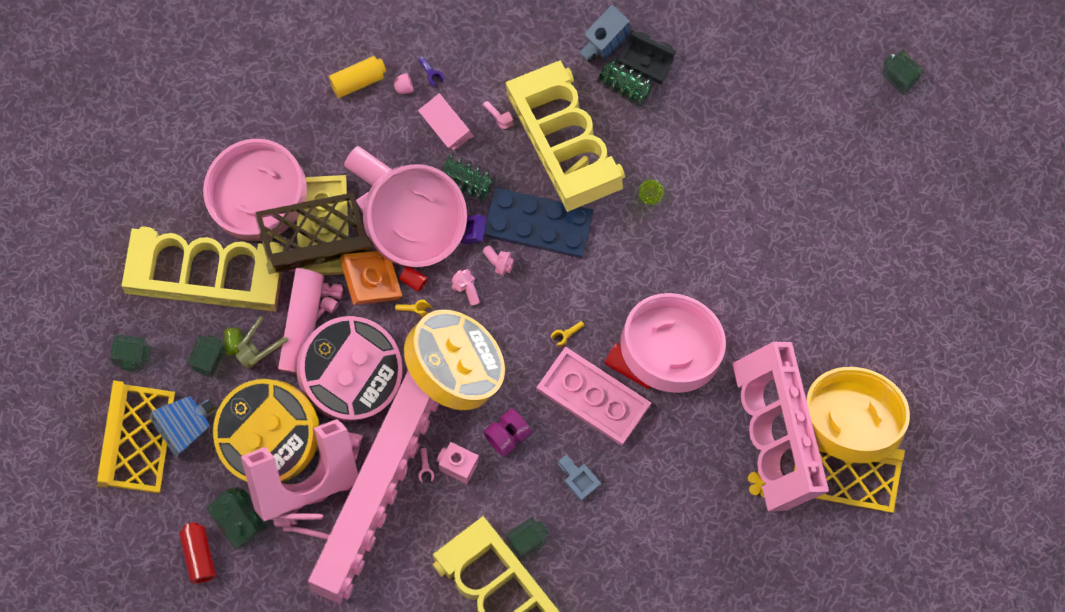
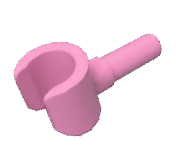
M488 101L483 104L496 118L497 124L501 129L514 125L512 122L513 118L509 112L500 114Z
M325 297L320 304L317 320L325 311L334 314L339 303L330 297Z
M421 448L422 470L419 473V481L422 483V474L428 472L431 474V481L433 482L434 473L429 469L427 449Z

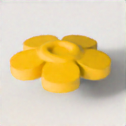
M756 472L750 473L748 481L753 483V485L749 487V492L752 495L760 493L761 497L765 498L762 486L766 485V483L761 479L759 472L758 474Z

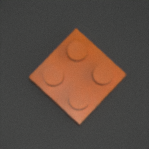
M377 251L343 254L340 258L353 305L396 301L402 297L392 262L384 258Z

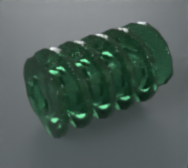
M614 58L604 66L596 83L599 84L604 80V88L612 86V92L615 94L621 90L620 97L626 98L629 95L630 103L633 104L638 100L637 107H642L651 92L652 87L650 85L652 79L649 77L643 82V73H639L634 77V68L625 72L626 63L617 67L618 59Z
M450 153L441 171L447 174L457 186L460 185L462 193L469 189V196L474 197L478 193V200H485L493 187L496 175L490 179V170H486L483 175L480 174L481 166L479 165L474 170H471V161L463 166L462 157L454 162V153Z

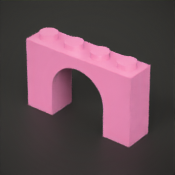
M338 419L314 428L320 454L319 463L314 473L303 482L297 484L282 483L275 458L265 447L241 456L254 509L263 521L276 519L283 513L301 509L308 503L323 500L328 495L338 491H346L354 486L358 472L347 428Z

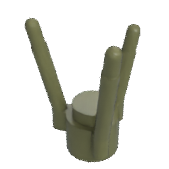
M259 316L243 341L236 346L240 351L235 356L247 370H250L262 358L288 342L287 337H282L263 351H260L253 343L248 346V342L263 321L262 316Z

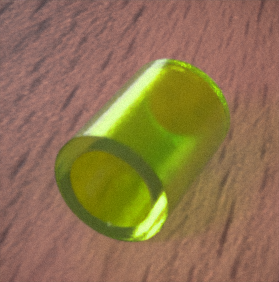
M241 329L223 330L225 354L236 355L240 351L236 346L242 342Z

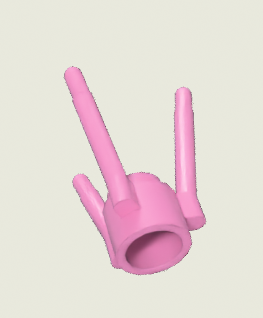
M316 500V501H313V502L308 503V504H306V505L314 504V503H317V502H321V501H323V500ZM291 510L274 519L275 527H283V531H293L322 539H328L330 536L327 533L293 526L297 525L298 520L322 519V514H298V510Z

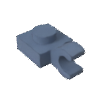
M567 455L558 461V466L569 476L564 480V483L580 501L584 500L601 485V482L585 464L577 468Z

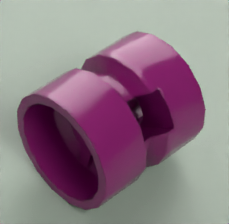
M510 408L500 416L499 423L493 422L483 431V434L491 446L501 456L505 457L515 449L516 442L522 443L532 434V431L525 420L514 409ZM506 426L512 431L513 436L505 429Z

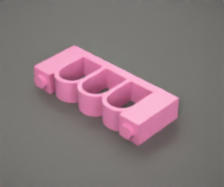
M772 342L732 363L738 388H742L741 401L743 407L748 414L753 415L750 421L749 432L753 445L761 450L758 458V472L761 479L766 483V485L762 486L768 511H787L829 492L792 342ZM775 379L779 400L766 406L763 398L764 388L768 382ZM783 413L788 435L775 441L772 436V423L778 415ZM792 448L797 470L783 476L780 469L781 456L787 449Z

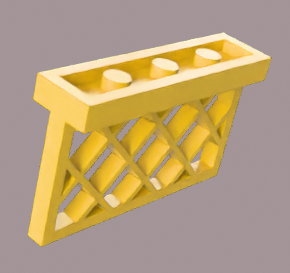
M113 380L97 487L107 488L109 486L160 494L167 444L162 439L161 446L158 440L162 436L158 435L154 438L147 428L152 421L149 419L143 423L135 412L146 404L151 411H154L155 408L151 401L156 397L169 398L168 404L174 402L175 392L123 384L124 382ZM127 392L138 393L144 402L132 409L126 401ZM125 407H126V408L129 410V412L124 415V411H125ZM132 415L140 427L128 434L122 423ZM143 429L151 441L139 448L131 437ZM121 431H122V433L125 435V437L120 440ZM128 440L136 452L124 459L118 449L121 444ZM155 444L160 451V457L150 463L143 451ZM140 455L148 466L135 473L127 462ZM117 456L121 460L118 465H116ZM157 463H159L158 472L154 468V465H156ZM124 465L132 477L125 482L115 481V471ZM151 469L157 477L156 485H144L139 476Z
M818 447L819 452L826 453L825 451H823L821 448ZM897 449L890 456L876 461L880 463L876 467L872 463H867L871 470L860 478L851 466L853 462L844 461L846 465L833 473L825 461L831 455L828 454L822 457L820 454L823 465L830 473L826 481L833 478L841 491L834 496L826 495L825 493L815 499L894 513L905 450ZM884 464L895 466L894 477L887 482L882 479L876 470ZM848 467L856 481L844 488L836 475ZM874 472L882 485L870 493L861 480ZM893 481L892 489L890 490L887 484ZM856 483H859L867 494L859 501L852 500L846 491ZM884 487L890 495L889 506L879 505L872 495ZM844 493V495L846 496V498H841V497H837V496H839L840 494ZM867 498H870V500L872 501V503L863 502V501L866 500Z

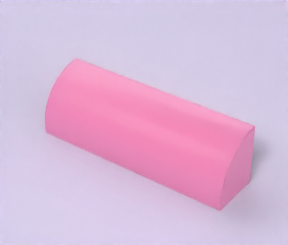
M296 268L284 337L288 338V342L282 345L278 367L281 373L297 375V359L300 349L308 336L316 328L324 276L320 273Z

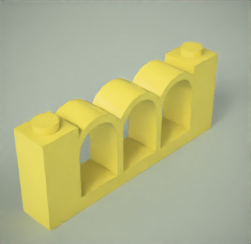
M560 60L506 82V89L513 108L568 212L622 190V179L625 178L622 166L620 164L616 165L612 156H607L605 143L600 138L594 136L591 117L587 112L579 109L577 90L571 85V82H574L573 75L569 68H564ZM556 99H565L571 102L570 106L566 109L537 121L531 111L535 107ZM573 125L585 129V132L580 136L551 148L545 138L548 134ZM587 152L594 153L600 157L595 163L564 175L559 165L562 161Z
M140 227L139 229L132 228L122 288L125 294L276 312L283 272L268 273L266 266L267 258L263 244L258 243V248L256 249L246 242H234L223 250L220 243L208 237L198 238L188 245L186 240L179 235L168 233L159 236L158 232L152 228ZM276 242L270 243L272 254L283 252L284 246H280ZM168 246H176L184 251L179 283L153 280L158 254ZM203 250L214 251L220 256L215 287L188 284L192 261ZM245 254L255 260L250 292L224 289L228 263L237 255Z
M484 516L433 554L435 563L432 565L441 577L446 575L449 580L455 576V584L459 593L465 598L477 600L478 612H485L483 604L487 597L513 577L531 598L514 612H529L536 605L541 612H559ZM492 549L508 570L480 590L467 588L460 579L463 570L488 550Z

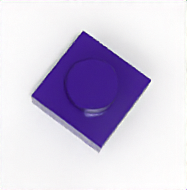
M480 214L467 217L465 232L460 242L463 244L482 242L487 218Z

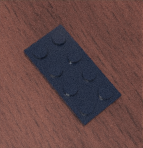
M495 187L484 237L582 259L594 209L580 206L567 212L562 202Z

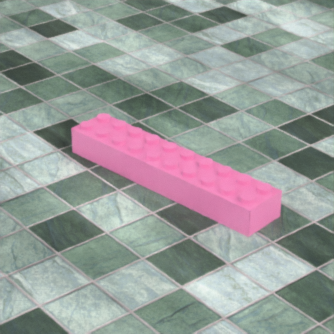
M409 370L308 581L313 593L338 604L342 603L343 598H349L354 587L351 584L355 574L359 576L365 563L363 561L365 551H371L376 537H374L377 527L381 528L385 522L387 504H393L398 490H395L399 480L403 482L407 475L409 457H415L420 445L417 443L420 434H426L430 425L429 415L431 411L436 412L440 404L420 389L410 375Z

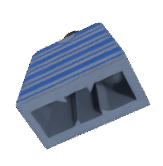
M611 5L585 33L587 45L579 52L580 56L588 63L597 55L606 60L629 39V34L632 30L630 21Z
M189 396L155 409L151 412L149 418L177 459L208 432L210 425L206 418L216 413V409L209 399L197 406Z

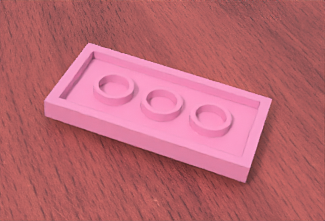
M567 347L563 349L536 388L538 392L620 446L624 445L651 406L650 401Z

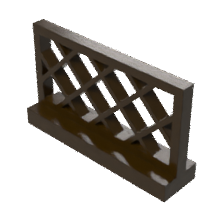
M353 192L257 211L254 214L267 258L266 266L269 274L340 260L343 254L368 252L371 247L369 236L366 237ZM349 201L351 211L348 216L335 209L339 202ZM320 206L329 211L324 221L310 214L314 207ZM296 211L305 216L299 226L286 219L289 212ZM331 214L344 220L339 230L326 223ZM272 216L280 222L273 231L264 226L262 218ZM307 218L320 225L315 235L301 228ZM349 223L357 228L359 236L350 238L342 233V230ZM282 224L295 230L290 241L277 233ZM322 228L336 235L332 242L326 243L317 238ZM298 232L311 240L307 247L301 248L293 243ZM273 238L287 245L283 252L272 254L270 243Z

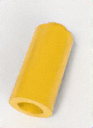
M372 56L329 75L328 78L339 99L384 79L383 73L386 72V68L381 58L377 60L375 56Z

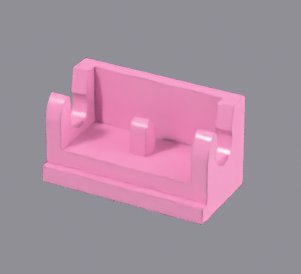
M440 93L418 110L449 149L452 148L453 151L474 137Z

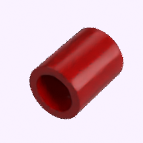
M407 266L401 273L399 280L415 291L420 292L427 283L428 277L413 267Z

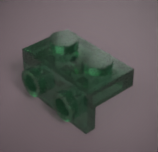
M240 487L226 489L206 507L235 550L242 548L257 533L268 529V525L255 511L253 504L250 502L249 495Z

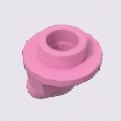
M486 246L483 249V253L488 260L496 266V273L504 276L506 272H511L514 264L511 252L501 251L497 255L491 246Z
M460 270L452 278V289L459 292L465 290L470 305H476L480 300L473 284L475 278L471 275L470 270Z

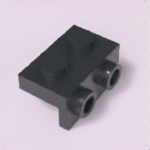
M631 30L629 40L618 58L617 64L662 85L675 61L676 51L671 45L665 42L659 43L651 39L644 32Z

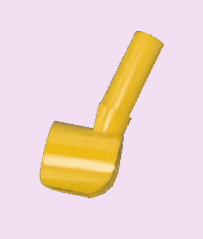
M419 300L415 305H395V310L416 312L422 318L429 314L424 311L426 308H433L425 300Z
M580 321L564 332L556 330L551 334V339L562 335L563 340L556 345L557 347H563L567 343V338L583 328L584 323Z

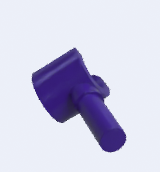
M421 57L418 61L429 76V85L434 88L436 87L435 82L432 80L435 76L439 77L443 83V74L440 71H434L424 57Z

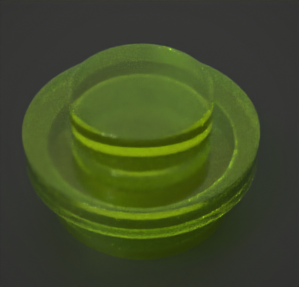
M650 179L640 185L638 193L644 203L656 204L663 198L664 189L661 183Z

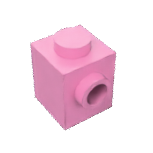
M450 442L447 449L442 448L437 458L439 471L468 484L479 462V455Z

